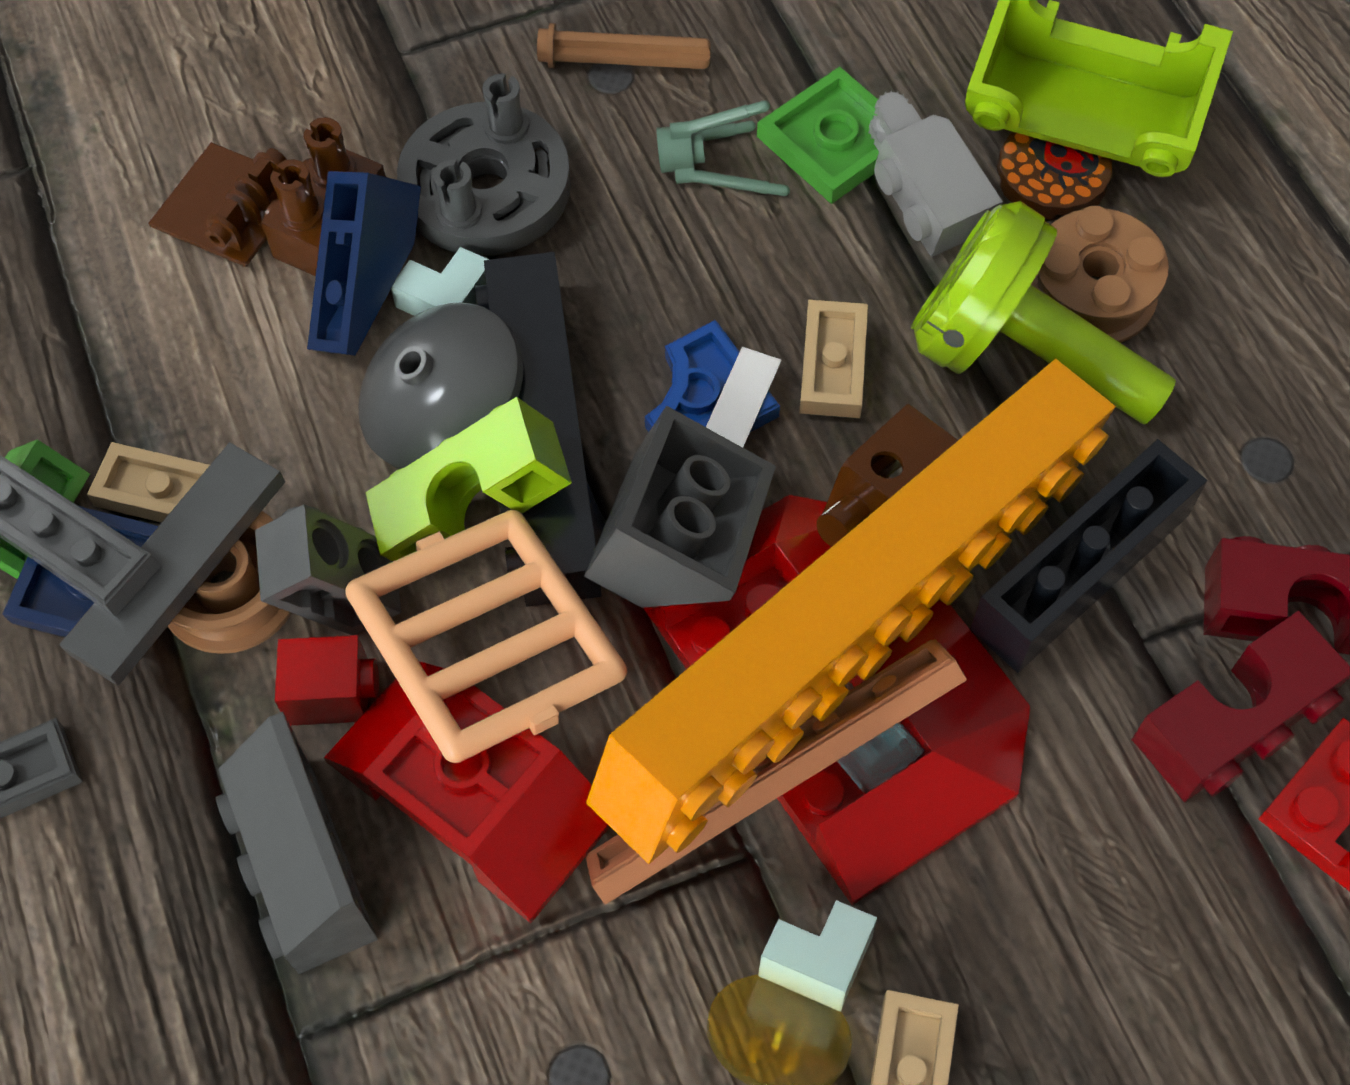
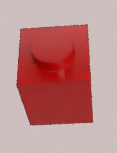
M358 635L278 639L275 703L280 712L284 713L290 726L356 722L368 709V698L378 697L379 671L376 658H367Z

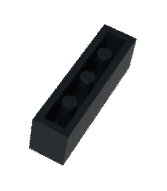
M1157 439L981 596L970 630L1013 670L1019 673L1189 516L1208 480Z

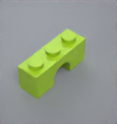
M515 397L506 404L494 408L487 416L457 435L445 439L438 447L408 466L393 472L389 478L374 486L365 494L379 553L381 556L394 562L416 552V542L440 531L445 539L465 530L464 519L467 507L474 496L481 490L508 508L524 513L570 485L572 481L553 422L518 397Z

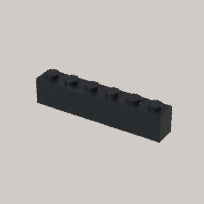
M555 252L484 260L486 284L475 286L477 305L495 313L509 326L516 336L523 357V381L518 398L553 422L572 481L570 485L522 514L581 600L602 597L601 586L584 577L596 545ZM500 503L501 514L512 510ZM513 546L505 547L508 573L525 565ZM541 587L524 595L526 607L552 604Z

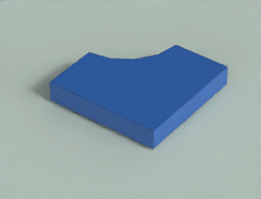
M716 320L665 346V358L672 372V385L663 402L645 416V428L648 432L666 406L706 427L740 353ZM769 390L750 432L779 417L780 405Z

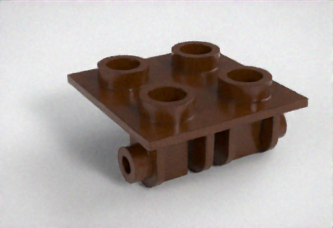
M211 142L148 224L154 229L247 267L267 240L261 222L264 219L268 206L272 201L278 199L270 180L273 171L278 172L277 165L287 159L274 148H269L266 152H258L251 159Z

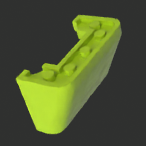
M998 0L966 93V110L978 126L992 131L1005 129L1141 167L1146 173L1157 177H1169L1189 167L1199 142L1233 31L1204 24L1201 35L1191 42L1179 43L1182 35L1171 32L1166 47L1058 19L1057 14L1060 2L1049 0L1047 7H1044L1037 0Z

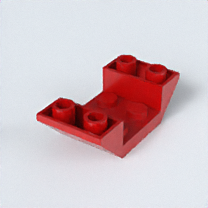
M419 661L427 676L445 669ZM397 679L386 688L324 757L330 766L376 801L381 795L468 862L473 867L476 878L481 885L530 923L533 922L587 856V853L592 850L610 828L586 804L592 784L559 748L540 734L534 736L529 728L462 762L453 763L446 760ZM474 685L443 700L461 730L505 709Z

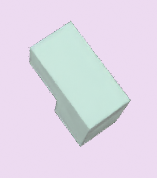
M460 247L442 273L409 260L391 288L396 308L415 316L427 309L448 303H471L477 305L475 286L486 284L484 260L489 259Z
M836 900L820 936L778 919L761 955L758 976L841 1012L872 940L877 917Z

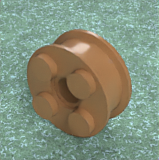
M1089 206L1083 210L1071 212L1053 222L1051 225L1057 229L1055 241L1031 285L1120 343L1140 333L1151 321L1157 307L1158 297L1168 277V257L1158 236L1146 224L1135 217L1100 206ZM1090 276H1096V277H1099L1100 279L1097 280V279H1094V278H1092V277H1090Z
M260 512L168 625L171 632L183 643L208 653L226 654L240 652L255 647L272 637L291 616V612L260 600L255 530L273 521L265 512ZM221 571L234 572L230 578L223 582L210 583L213 577Z

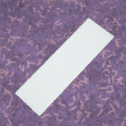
M742 347L706 428L744 447L781 363V359Z

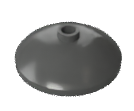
M471 303L439 305L415 315L400 325L376 351L367 368L360 390L358 404L359 422L363 436L370 448L391 466L397 469L404 468L438 447L445 439L457 435L487 416L494 408L506 404L515 397H519L523 381V357L520 345L513 331L495 313L487 308Z

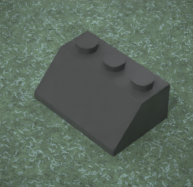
M666 406L632 459L584 577L642 608L729 601L736 593L776 466Z
M280 712L272 715L219 767L218 771L226 793L215 798L223 822L230 835L240 831L247 853L237 857V862L246 887L252 896L262 892L269 916L259 920L260 929L268 950L274 960L284 956L296 972L301 974L378 940L310 759L284 713Z

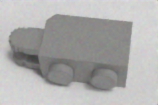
M892 90L890 93L884 92V95H880L879 100L876 102L874 114H877V116H873L868 132L871 134V139H874V145L879 151L874 166L876 180L882 191L887 195H892L902 210L904 223L911 237L916 241L921 240L929 255L933 257L964 243L981 217L988 210L992 211L996 206L1002 205L1003 201L949 119L937 115L921 119L913 105L908 103V99L904 97V94L901 95L898 91L895 93Z

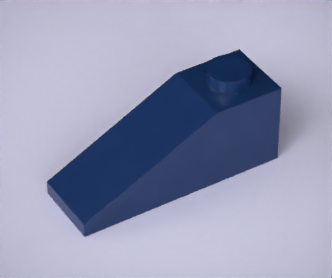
M328 171L307 345L308 350L356 356L414 246L421 186L372 173Z

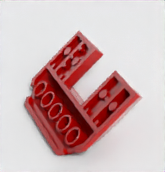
M788 495L761 511L736 593L729 601L644 607L648 616L686 669L831 548L821 538L817 530V519L823 514L827 504L826 501ZM940 599L930 608L934 612L931 619L911 641L906 643L901 637H898L888 646L892 653L875 674L931 639H936L956 660L967 680L777 798L851 905H854L1017 798L1019 794L1030 705L950 604L946 605ZM856 675L850 682L856 687L864 681Z

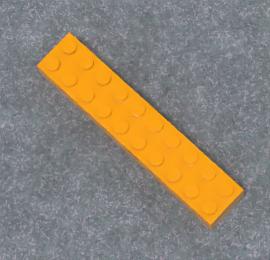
M1055 358L609 734L586 804L648 864L653 862L669 846L676 853L685 849L706 826L708 819L703 815L719 800L726 807L734 804L756 779L757 774L752 771L766 757L773 763L783 759L803 736L804 731L800 728L801 725L812 715L820 722L825 720L847 696L849 692L845 687L847 683L856 675L863 681H867L891 655L892 650L888 646L898 637H901L906 643L911 641L931 619L934 612L930 608L939 599L946 605L951 604L971 582L974 575L970 571L980 564L984 569H989L1011 544L1012 540L1008 537L1015 530L1019 531L1022 535H1026L1048 510L1049 506L1046 502L1051 497L1061 502L1074 490L1084 476V473L1077 467L1080 463L1082 465L1088 463L1107 441L1109 435L1102 428L1116 406Z

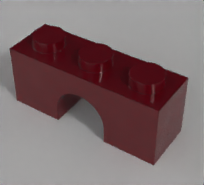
M1240 536L1232 539L1221 538L1205 566L1203 635L1253 642L1288 618L1289 602H1304L1317 607L1328 617L1334 631V649L1340 654L1350 655L1349 554L1334 553L1328 548L1319 545H1303L1296 548L1266 544L1263 540L1251 536Z
M1299 610L1250 643L1231 669V672L1249 692L1252 708L1235 709L1220 703L1197 680L1149 713L1131 739L1184 802L1204 788L1212 797L1217 795L1244 773V770L1239 766V763L1255 752L1262 760L1269 758L1295 736L1289 729L1291 726L1304 717L1314 725L1329 715L1345 700L1338 690L1350 677V665Z

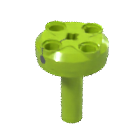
M1021 201L998 205L992 211L988 210L975 225L962 245L957 257L925 301L910 327L915 333L918 352L940 367H948L955 373L961 374L973 364L1000 331L1048 363H1051L1056 358L1113 403L1116 408L1139 423L1147 424L1168 400L1174 389L1176 379L1031 285L1047 258L1057 235V229L1047 223L1044 216Z

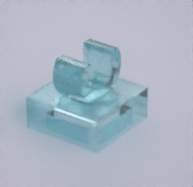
M899 722L837 762L862 792L866 794L914 763L924 753V749Z

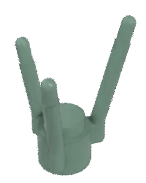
M766 100L739 106L691 121L670 123L669 127L656 128L661 173L675 172L676 184L696 182L779 196H787L790 193V188L786 185L694 169V164L705 163L704 141L754 131L756 128L754 121L732 122L767 112L770 109V103Z

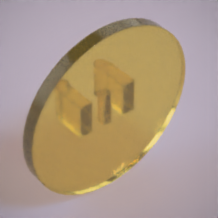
M758 975L743 977L728 984L717 994L710 1007L707 1019V1037L711 1049L725 1069L747 1085H832L842 1075L847 1066L852 1049V1036L843 1013L761 978Z

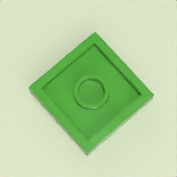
M839 66L758 121L757 138L832 204L875 174L874 166L879 151L874 145V139H871V134L868 132L873 116H877L874 113L878 99Z

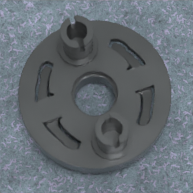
M495 74L487 78L482 87L485 102L459 105L433 116L411 135L401 152L397 167V180L418 185L419 166L422 167L416 230L427 240L441 248L457 252L462 247L480 256L498 255L515 251L531 244L546 234L556 224L566 208L571 188L569 159L566 147L557 131L545 119L521 107L519 82L513 76L508 80L510 92L507 90L506 74ZM540 147H541V148L544 149V150H541V149H540V150L534 152V149H536V148H540ZM548 157H549V164H550V174H549ZM536 161H537L538 174H535V173H536ZM493 174L504 179L500 184L492 188H472V179L479 175ZM510 212L512 213L509 216L497 221V219L505 216L506 214Z

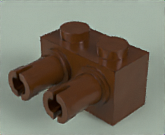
M327 117L313 120L310 123L311 130L306 128L303 138L311 158H307L303 162L295 159L284 160L277 165L278 172H272L270 180L278 199L272 201L268 206L264 219L261 222L273 258L313 276H316L328 171L365 172L386 177L382 164L345 149L341 126L334 119Z

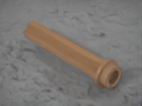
M550 23L549 29L539 28L537 37L538 62H548V68H555L557 61L705 69L709 67L711 57V43L706 38L557 31L556 23Z

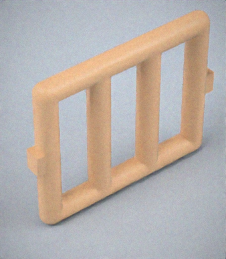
M516 510L506 511L445 539L440 531L416 542V552L355 578L346 586V597L441 753L446 760L453 763L462 762L528 728L535 736L557 725L560 712L622 682L627 675V666L523 514ZM505 540L510 541L525 564L516 570L398 624L394 623L379 598ZM540 587L558 612V615L430 676H427L411 650L413 646ZM575 637L593 666L463 730L460 729L443 701Z

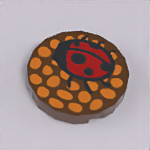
M1012 132L1000 149L997 173L1001 179V190L1010 202L1021 201L1044 216L1045 219L1055 220L1056 215H1066L1100 204L1112 177V159Z

